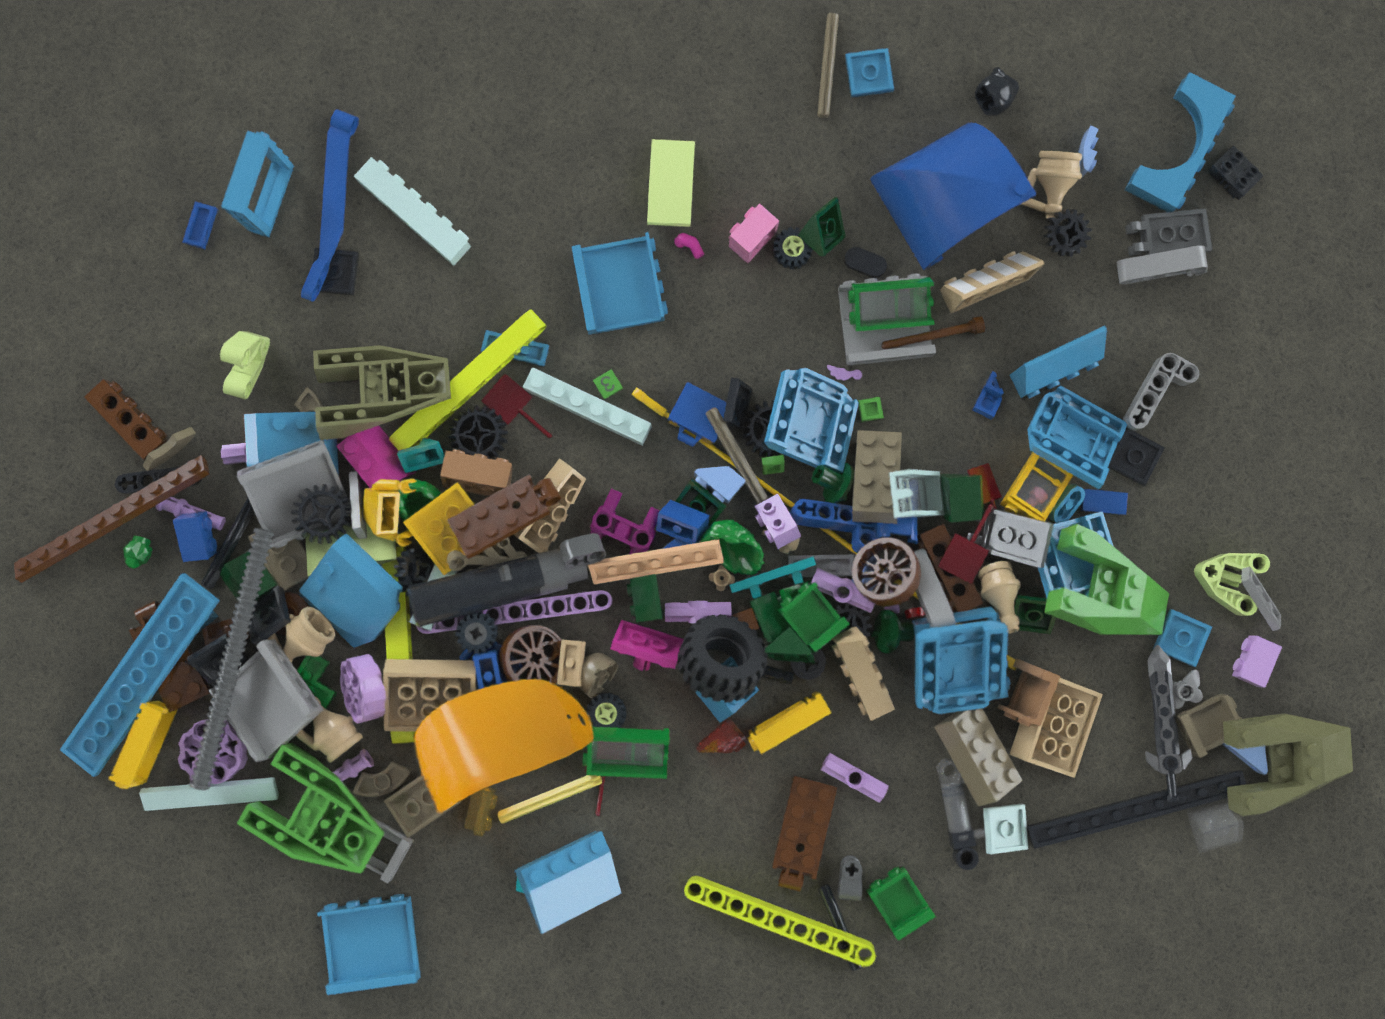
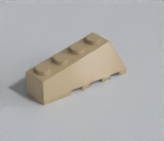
M561 459L556 462L544 478L552 480L561 496V500L557 504L548 507L550 510L549 515L514 534L538 553L548 551L551 542H555L558 536L556 532L561 522H565L568 516L567 510L570 504H574L586 480L585 477Z
M856 626L833 637L835 645L832 646L836 657H841L843 664L840 667L845 677H850L852 683L849 684V687L854 697L858 695L860 702L857 705L863 716L867 715L872 721L895 710L886 686L880 681L882 680L881 673L876 664L872 663L875 661V658L868 648L867 638Z

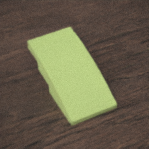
M652 139L647 225L691 226L695 141Z
M367 523V538L359 539L356 536L352 525L351 527L343 526L347 531L346 534L379 565L396 560L395 540L391 541L375 536ZM341 531L337 533L340 537L345 535ZM310 534L306 537L307 576L311 575L330 547L337 541L334 536H331L332 543L330 544L327 543L326 538L323 539V544H318V537H316L313 543L309 541Z

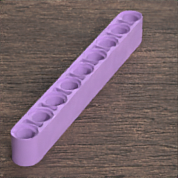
M599 590L518 601L491 609H496L499 613L498 619L494 622L495 625L602 611L611 607L613 599L609 592ZM600 594H605L608 597V603L604 607L599 606L596 602ZM578 597H583L586 600L584 609L579 610L576 608L575 601ZM557 600L563 601L565 605L564 610L559 613L553 608V604ZM535 603L541 604L543 608L542 613L537 616L531 610ZM513 606L520 608L521 613L518 618H513L510 615V609ZM491 609L483 610L482 612L483 614H488ZM464 616L454 618L455 623L452 627H448L445 621L434 623L431 631L416 627L423 634L457 630V625Z

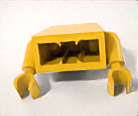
M381 479L374 483L372 488L364 490L363 519L372 529L375 536L391 541L396 540L397 544L401 547L412 543L406 539L413 536L410 531L407 530L401 534H398L397 531L399 489L403 493L415 492V489L409 488V483L416 482L415 479L403 480L401 482L399 480Z

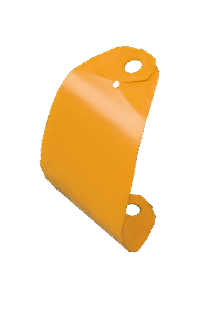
M530 679L489 686L447 701L421 722L415 732L414 739L423 772L422 775L438 813H442L462 799L486 787L536 770L573 754L591 743L594 736L590 719L575 698L548 681ZM578 714H581L584 718L585 725L581 723Z

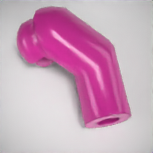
M681 233L675 238V245L678 248L684 246L690 248L695 259L704 256V252L696 237Z

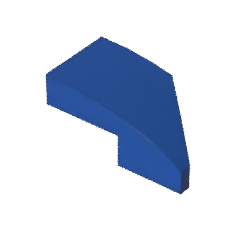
M992 371L972 409L990 420L995 416L1002 401L1001 396L1004 394L1002 388L1000 389L998 385L997 375L994 371Z

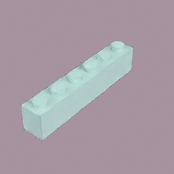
M371 157L354 175L356 180L454 266L471 247L467 242L469 238L461 230L456 232L452 228L453 224L445 216L440 218L436 214L437 210L429 202L424 204L420 200L421 196L413 188L408 190L404 186L405 182L397 174L392 176L388 172L389 167L381 160L376 162Z
M533 367L523 385L525 391L642 446L652 427L650 422Z

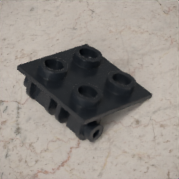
M1234 145L1208 169L1211 172L1210 175L1216 181L1223 177L1219 184H1222L1225 180L1228 182L1223 187L1224 189L1231 185L1226 191L1233 199L1236 197L1238 200L1264 176Z

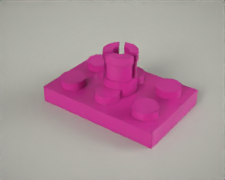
M621 620L611 649L620 654L634 656L633 666L641 671L643 669L645 671L649 670L651 662L665 668L675 669L679 649L684 639Z

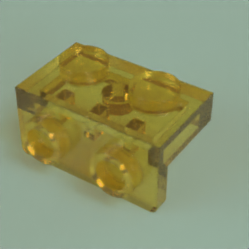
M486 787L471 795L464 827L474 830L473 835L483 836L486 831H490L493 818H490L491 809H495L498 798L495 795L496 788Z

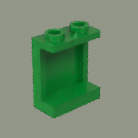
M806 582L797 589L799 594L794 598L789 596L780 603L782 607L778 612L811 652L814 653L847 627L849 623L844 617L841 618L818 590L816 582L811 584Z
M904 866L902 868H893L888 872V877L882 881L880 879L873 881L869 885L870 888L866 890L898 941L936 917Z

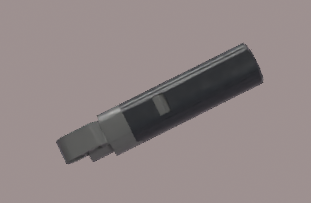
M592 533L571 538L560 544V550L554 549L411 585L407 590L416 625L422 627L568 589V584L588 579L586 565L600 562L606 557L600 536Z

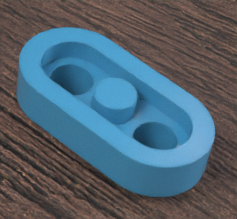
M1075 484L1068 485L1050 512L1049 519L1055 523L1068 521L1085 498L1084 489Z

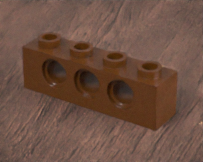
M102 379L84 398L135 452L145 460L148 453L167 442L165 439L167 437L166 433L159 427L155 428L151 424L153 420L145 412L141 413L136 408L138 404L131 397H125L121 393L123 388L118 383ZM117 399V405L112 409V401ZM131 414L132 420L129 424H127L126 418L128 415ZM146 429L147 436L142 440L141 433Z
M941 524L918 535L917 547L919 550L925 549L942 590L948 598L947 601L952 612L967 611L982 604L983 601L973 582L971 584L953 574L949 577L945 576L943 569L938 567L951 542L944 524ZM935 545H940L943 549L940 557L935 556L933 553ZM955 584H959L962 587V594L960 596H956L953 593V586Z

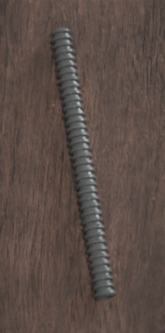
M254 529V532H256L252 536L254 541L250 544L252 549H249L250 556H247L249 561L245 563L247 569H244L243 573H245V576H242L244 581L240 583L242 589L238 591L240 596L236 599L238 603L235 604L236 610L233 611L235 616L231 619L233 624L229 626L231 628V631H228L230 636L226 638L228 644L224 646L226 651H223L224 658L221 659L223 663L219 666L221 671L217 674L219 678L216 679L217 685L214 686L216 691L212 693L214 699H211L210 703H212V706H209L210 713H207L209 719L205 721L207 726L203 729L205 733L202 734L203 740L200 741L202 746L198 748L200 754H197L196 758L198 760L195 761L196 767L193 768L195 774L191 776L193 781L189 784L194 789L207 790L211 786L209 782H212L210 776L214 774L212 769L216 766L214 762L217 761L216 755L219 754L217 749L221 746L219 741H222L223 737L221 734H224L223 727L226 726L224 721L228 719L226 714L230 711L228 707L231 706L230 700L233 699L231 694L235 691L233 686H236L235 679H238L236 674L240 671L238 666L242 664L240 659H243L242 652L245 651L243 646L247 644L245 638L249 636L247 632L250 631L249 625L252 624L250 619L254 616L252 611H255L254 604H257L255 599L259 597L257 591H260L261 587H259V584H262L260 579L264 576L262 571L266 569L264 564L268 561L266 556H269V553H267L271 549L269 544L273 541L271 536H274V533L270 530Z

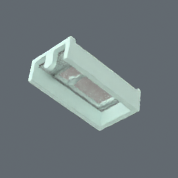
M910 469L889 472L894 518H924L945 515L939 471Z

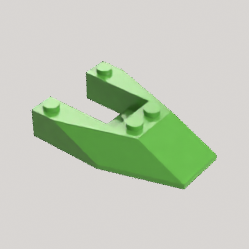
M1078 524L1061 529L1057 550L1094 564L1089 594L1085 596L1065 587L1049 591L1044 613L1101 635H1162L1169 593L1097 532Z
M282 744L271 765L307 786V790L290 819L285 818L257 801L247 804L237 824L293 859L361 874L385 832L339 777L311 754L295 744Z

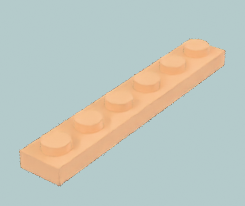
M719 540L605 558L600 562L588 565L593 584H600L723 563V554Z

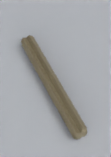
M828 13L826 21L818 104V117L828 118L830 113L839 19L837 13Z
M716 407L706 412L708 420L739 474L746 480L745 484L758 505L767 500L768 496L728 426L723 421L720 412Z

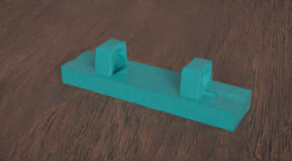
M815 556L730 584L731 591L734 593L750 588L753 599L762 596L759 584L761 585L764 582L791 574L795 585L803 583L801 571L817 565Z

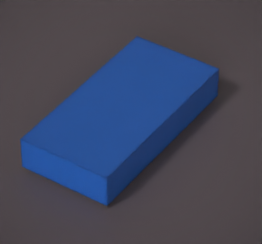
M199 202L194 203L183 238L184 244L206 249L218 210L216 207Z
M1084 489L1085 498L1081 503V511L1096 513L1103 511V513L1126 515L1128 493Z

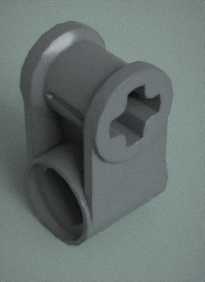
M847 855L841 860L837 895L838 899L861 901L862 866L853 855ZM850 863H853L856 867L852 868V872H849L847 867H850Z

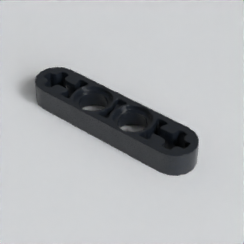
M179 467L122 474L116 478L115 488L120 493L133 494L145 488L143 479L146 476H152L153 482ZM126 480L136 481L137 485H128L127 489L122 487V483H125ZM201 480L197 481L196 483L190 486L198 485L201 482Z

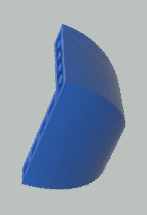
M972 122L961 126L882 170L870 179L923 271L942 261V254L962 239L996 217L1036 195L1021 167L1003 143L988 129Z

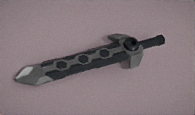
M1156 645L1147 662L1158 757L1149 752H1145L1146 761L1155 771L1166 774L1167 801L1179 802L1175 773H1180L1182 769L1187 767L1192 759L1191 749H1188L1179 756L1180 748L1173 699L1171 662L1162 648Z

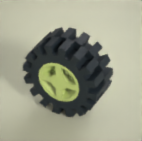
M789 227L788 230H782L781 234H778L774 241V258L777 259L779 265L780 263L783 264L784 268H801V265H805L810 259L813 250L798 236L801 231L797 227L796 229Z
M601 693L590 701L586 714L593 727L620 728L625 722L627 709L619 696L612 693Z

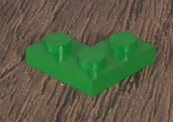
M306 656L297 672L313 695L320 700V705L327 710L337 692L321 683L319 679L330 661L321 656Z

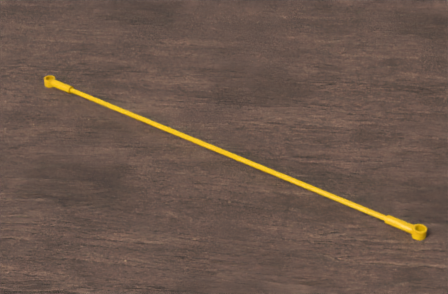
M635 388L631 394L634 398L644 403L660 416L668 419L670 414L667 412V409L651 399L639 388ZM684 429L685 432H687L693 438H696L695 434ZM701 438L699 440L700 443L735 467L728 455L714 445L704 442V439ZM757 477L764 489L773 495L778 494L782 502L792 508L794 506L792 501ZM820 528L857 555L849 542L830 529ZM900 579L895 581L897 585H900L903 582ZM915 592L913 596L918 599L917 594ZM1007 655L1008 667L1015 671L1017 669L1013 667L1015 659Z

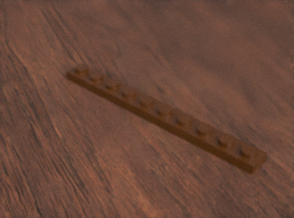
M202 455L190 460L185 465L171 471L159 480L152 482L140 491L133 493L126 499L114 504L112 507L76 526L62 536L57 537L43 547L38 548L31 554L20 558L14 563L15 579L21 583L210 475L207 460Z

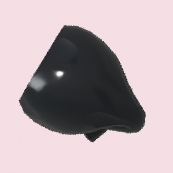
M996 67L977 86L975 99L984 114L988 116L999 115L1005 112L1013 103L1019 90V84L1016 80L1006 75L1000 67Z

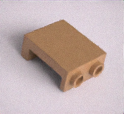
M1016 658L1013 667L1022 670L1009 705L999 704L997 708L1005 711L1004 716L1016 720L1018 717L1017 722L1030 727L1032 723L1041 726L1061 676Z

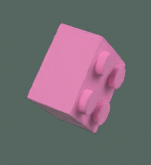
M761 204L756 208L751 207L744 215L746 219L741 224L737 222L730 230L729 247L747 263L777 233L779 220Z

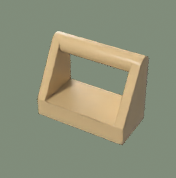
M561 641L558 685L581 687V671L584 663L586 642Z

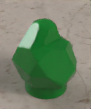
M133 536L132 541H129L124 546L125 564L129 568L135 569L148 562L152 554L151 541L144 537Z

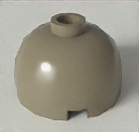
M598 652L587 657L584 656L581 671V687H579L581 691L590 698L600 694L604 690L601 686L607 679L611 681L614 678L618 669L617 662L611 657Z

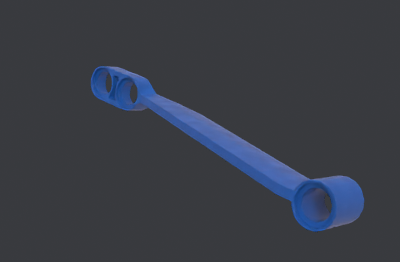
M338 109L332 114L330 128L327 132L319 258L313 263L301 291V297L312 302L316 300L321 290L331 259L344 231L350 137L354 135L359 121L358 117Z

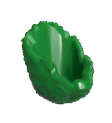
M415 479L416 482L409 483V488L415 489V492L403 493L399 489V515L403 522L442 493L429 482Z
M734 520L715 521L702 534L700 543L719 540L723 554V563L721 565L728 571L733 572V574L740 573L753 576L762 569L764 564L763 549L755 540L754 535L744 526H741V524Z

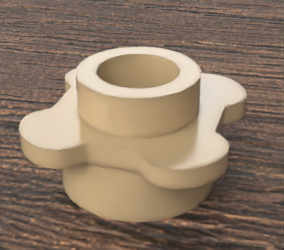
M722 565L719 566L715 573L709 574V580L715 583L718 591H724L729 583L732 584L735 581V577L730 575Z

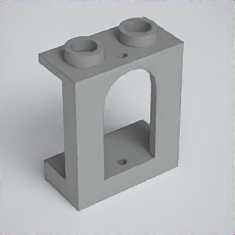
M373 818L385 832L383 837L398 844V847L389 864L371 856L366 867L380 874L382 881L389 883L394 878L414 840L407 838L406 835Z

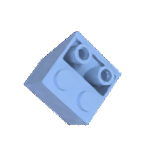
M729 466L701 468L694 472L697 483L705 489L709 488L713 492L712 495L727 504L746 481Z

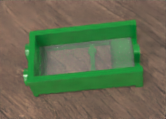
M924 277L921 279L861 284L852 283V290L848 291L849 304H852V312H849V323L853 325L855 331L934 325V320L931 317V307L934 305L933 297L931 296V286H934V282L930 277Z
M592 725L594 739L585 746L588 747L587 753H583V766H587V775L667 779L668 728L652 730L593 727Z

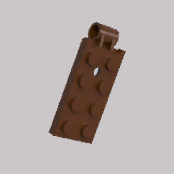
M529 474L448 519L447 521L465 556L470 559L549 515L550 510L548 507L557 504L561 500V496L550 478L543 479L535 486ZM519 502L520 507L513 509V504Z
M155 600L135 610V617L141 626L136 629H129L134 641L159 607L160 603ZM190 646L186 648L158 689L166 708L169 709V713L210 694L208 691L210 687L207 681L187 661V657L193 654Z
M797 776L793 777L772 863V868L782 869L778 882L779 887L800 892L804 875L816 880L837 787ZM798 843H802L804 845V850L802 852H798L796 850V845Z

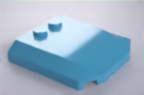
M810 369L784 370L781 372L764 443L770 449L817 468L819 465H824L836 472L842 473L859 402L856 399L853 400L847 394L848 389L843 384Z
M1059 386L1055 391L1044 395L1027 429L1030 451L1100 489L1104 484L1109 471L1108 465L1117 443L1123 437L1127 423L1063 386Z
M315 412L244 414L247 467L320 441L316 429ZM337 439L324 440L339 476Z
M1103 511L1054 524L1044 568L1038 567L1047 598L1049 591L1064 587L1088 596L1094 564L1059 551L1057 548L1061 529L1076 524L1097 532L1113 546Z
M345 534L330 547L299 590V595L312 608L320 611L333 628L354 648L378 638L400 609L398 599L403 587L348 534Z
M989 620L927 628L916 634L915 703L917 707L921 709L922 707L929 708L934 713L944 714L981 709L990 705L989 701L997 696L1000 698L1004 697L1008 627L1006 624Z

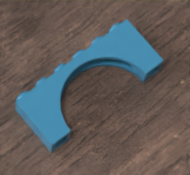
M1189 72L1182 80L1173 98L1188 110L1194 121L1196 143L1192 155L1186 163L1167 170H1156L1140 165L1134 171L1125 190L1166 212H1173L1176 208L1180 209L1186 200V197H1184L1186 190L1189 191L1196 181L1193 178L1196 171L1199 172L1205 164V160H1203L1205 154H1209L1215 144L1213 141L1215 135H1219L1225 125L1222 121L1225 116L1228 117L1235 106L1232 102L1236 96Z

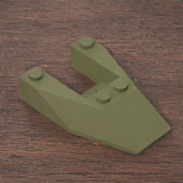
M381 345L313 351L314 371L318 383L360 380L361 404L315 407L316 429L320 440L344 438L451 398L448 358Z
M1286 713L1223 721L1225 744L1236 749L1266 746L1268 782L1227 787L1228 807L1241 816L1266 813L1293 802L1353 772L1351 729L1349 727Z

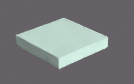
M1025 804L983 808L987 854L1028 849Z

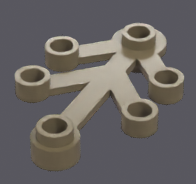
M506 538L503 542L497 543V546L500 549H504L508 556H499L494 548L490 547L484 550L487 556L475 555L468 559L462 552L454 550L448 554L447 563L451 570L459 571L466 564L482 565L479 567L482 568L526 557L527 554L522 551L516 552L511 546L509 538Z

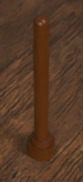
M982 316L973 317L966 324L883 341L881 347L886 350L965 332L974 333L975 335L985 333V323Z

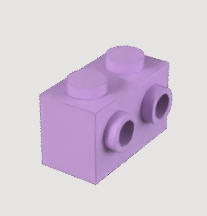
M778 494L755 506L758 513L755 515V518L760 527L765 526L767 529L764 534L769 543L774 542L779 549L801 537L796 523Z
M1248 636L1242 643L1241 650L1243 651L1240 658L1233 665L1234 672L1232 676L1256 687L1265 688L1282 647L1259 636Z

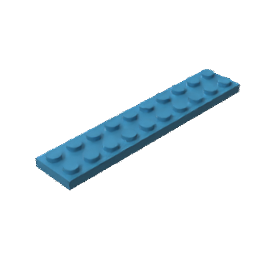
M181 574L67 738L60 751L93 777L99 775L133 726L134 721L138 719L136 716L142 711V709H139L141 703L150 702L220 600L187 574Z

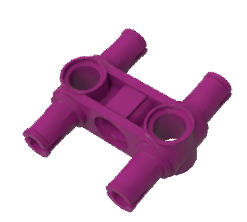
M611 488L603 506L598 507L597 512L593 516L590 534H598L601 540L603 536L608 535L630 545L631 550L629 554L647 552L656 535V530L654 529L657 525L660 510L650 507L643 524L640 523L638 525L616 514L615 510L623 493ZM602 514L609 518V523L605 527H601L597 521L598 517ZM640 533L648 535L649 541L646 545H640L637 542V536Z

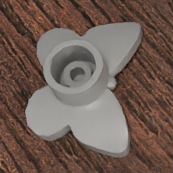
M1191 670L1182 681H1173L1175 709L1181 708L1185 701L1197 703L1202 700L1203 693L1198 689L1200 686L1198 670Z

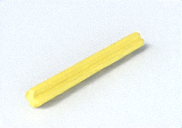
M595 775L584 776L498 812V819L504 824L600 785L602 778Z

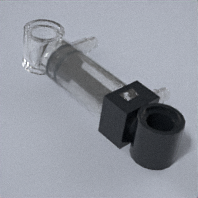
M945 758L938 763L936 772L939 776L949 827L950 846L954 849L953 859L960 868L971 870L977 866L979 861L977 852L971 847L976 846L975 839L985 837V829L973 830L971 828L963 784L966 783L953 760ZM953 765V774L945 776V767ZM964 852H970V859L966 862H961V855Z

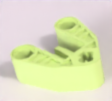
M239 331L224 343L220 359L221 361L234 364L224 381L223 393L245 400L250 396L270 345L268 337Z
M1220 554L1198 563L1194 569V574L1209 597L1236 615L1249 616L1253 615L1258 608L1251 596L1219 585L1221 582L1238 588L1239 583H1241L1242 575L1226 571L1224 567L1242 571L1243 568L1250 566L1255 574H1260L1269 569L1270 561L1264 554ZM1254 559H1257L1259 562L1257 569L1253 567ZM1205 568H1207V570L1210 571V575H1208V572L1205 571ZM1243 600L1247 604V608L1245 611H1243L1240 607L1241 602Z

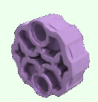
M366 654L342 661L340 666V685L346 709L352 716L353 721L361 723L383 716L386 700L385 687L382 682L380 669L373 661L372 656Z
M206 720L195 723L187 733L182 735L179 741L180 755L178 762L181 769L190 775V779L195 774L193 768L196 767L195 761L198 760L196 756L200 754L198 748L202 746L200 741L203 740V727L207 725L205 724ZM227 720L224 721L226 723V726L223 727L224 734H221L223 740L220 743V747L222 749L216 755L217 761L214 762L216 766L212 769L214 774L210 776L212 782L209 783L215 785L232 779L240 769L244 768L248 759L246 755L247 747L237 737L236 731ZM236 740L237 745L232 746L231 742ZM192 756L195 757V760L193 762L190 761V758ZM218 767L224 769L225 774L223 778L217 773Z

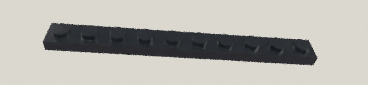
M1236 770L1176 786L1179 802H1168V791L1164 789L1028 825L1027 830L1032 848L1037 849L1228 798L1227 787L1246 785L1243 771Z

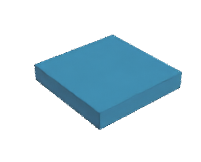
M888 48L845 55L851 97L894 91Z
M1169 609L1164 621L1162 635L1158 636L1155 646L1159 645L1167 656L1196 667L1212 626Z

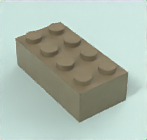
M857 431L852 510L853 522L897 524L898 518H894L889 472L900 471L902 432Z
M982 708L954 712L935 726L938 735L978 806L997 802L1023 781Z

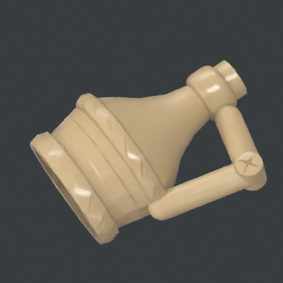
M1040 151L1039 158L1041 159L1038 167L1031 169L1027 179L1031 186L1034 187L1038 178L1045 190L1047 204L1029 199L1021 205L1045 212L1046 218H1055V212L1062 213L1061 203L1063 197L1082 177L1079 163L1082 159V154Z
M1000 561L989 564L978 572L982 587L980 595L994 607L996 613L999 612V619L1001 623H1005L1008 627V633H1014L1019 630V619L1014 612V601L1021 584L1012 572L1013 567L1011 563Z
M306 607L296 617L293 614H289L291 622L286 624V643L283 649L276 634L268 638V640L275 639L292 663L293 659L298 656L317 657L322 655L327 643L333 641L335 631L331 623L320 611L312 607Z
M322 707L324 710L313 719L314 738L304 730H301L295 736L314 751L320 750L327 756V761L331 763L360 741L363 736L360 732H357L352 722V717L336 714Z

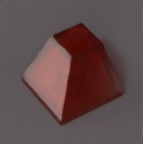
M728 717L696 744V750L699 753H731L733 750L737 753L746 745L744 741L747 737L734 721Z

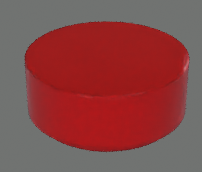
M922 607L904 611L906 619L926 617Z

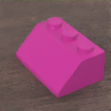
M380 426L350 435L336 446L370 488L381 479L399 480L401 482L417 472L405 473L397 456L398 450L389 441V437Z

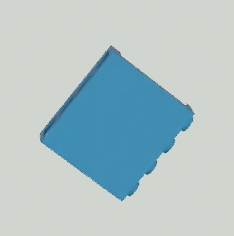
M648 232L645 233L646 236L607 244L581 248L580 245L571 246L586 328L589 335L665 321L664 314H668L666 301H661L660 293H664L662 280L658 281L656 275L657 272H660L658 259L654 260L652 252L656 251L654 238H649Z
M396 894L390 896L391 899L382 900V897L368 899L367 903L353 900L346 902L345 906H338V903L324 905V909L317 913V916H322L329 975V983L326 985L327 995L416 983L421 976L411 896L404 897V894Z

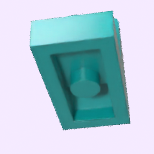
M422 438L419 445L399 450L397 453L405 473L442 464L445 457L439 441Z

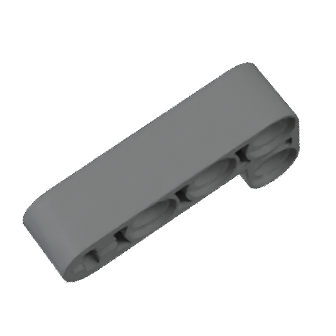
M1202 245L1138 256L1116 262L1119 284H1130L1180 274H1187V276L1195 274L1196 276L1205 274L1208 270L1205 246Z
M1166 353L1157 358L1123 418V421L1127 423V428L1136 431L1145 427L1171 381L1180 386H1186L1195 382L1199 378L1198 367L1174 353ZM1164 359L1169 361L1170 369L1164 366ZM1183 370L1188 372L1189 380L1183 377ZM1153 378H1156V379L1159 380V382H1160V387H1159V388H1157V387L1154 386V384H1153ZM1143 396L1149 399V407L1143 404ZM1138 415V417H1137V419H1136V421L1138 422V424H1135V423H1134V422H1135V419H1134L1133 417H1135V416Z
M925 549L914 551L921 566V580L915 592L930 627L956 625L952 610ZM906 554L902 555V559L907 557ZM911 562L904 566L903 569L910 568Z

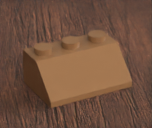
M453 449L452 452H445L440 477L444 488L449 489L458 482L465 492L491 496L511 485L513 468L512 463L503 458L492 460L487 459V456L482 454L466 455L464 451Z

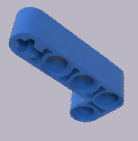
M800 499L789 512L796 525L851 532V545L856 553L865 546L860 538L866 540L867 543L877 539V523L868 522V524L852 521L853 506ZM819 512L824 513L826 518H822ZM840 515L845 516L847 521H843Z

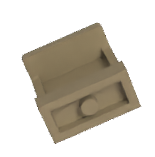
M1218 694L1175 714L1177 725L1188 748L1191 749L1192 756L1201 758L1207 755L1206 751L1224 743L1223 721L1242 719L1235 710L1237 705L1232 697L1226 694Z

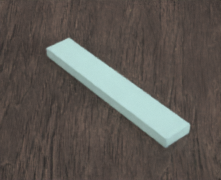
M275 777L225 781L216 785L209 783L211 786L207 790L194 789L188 784L141 788L139 793L145 811L277 800L279 796Z

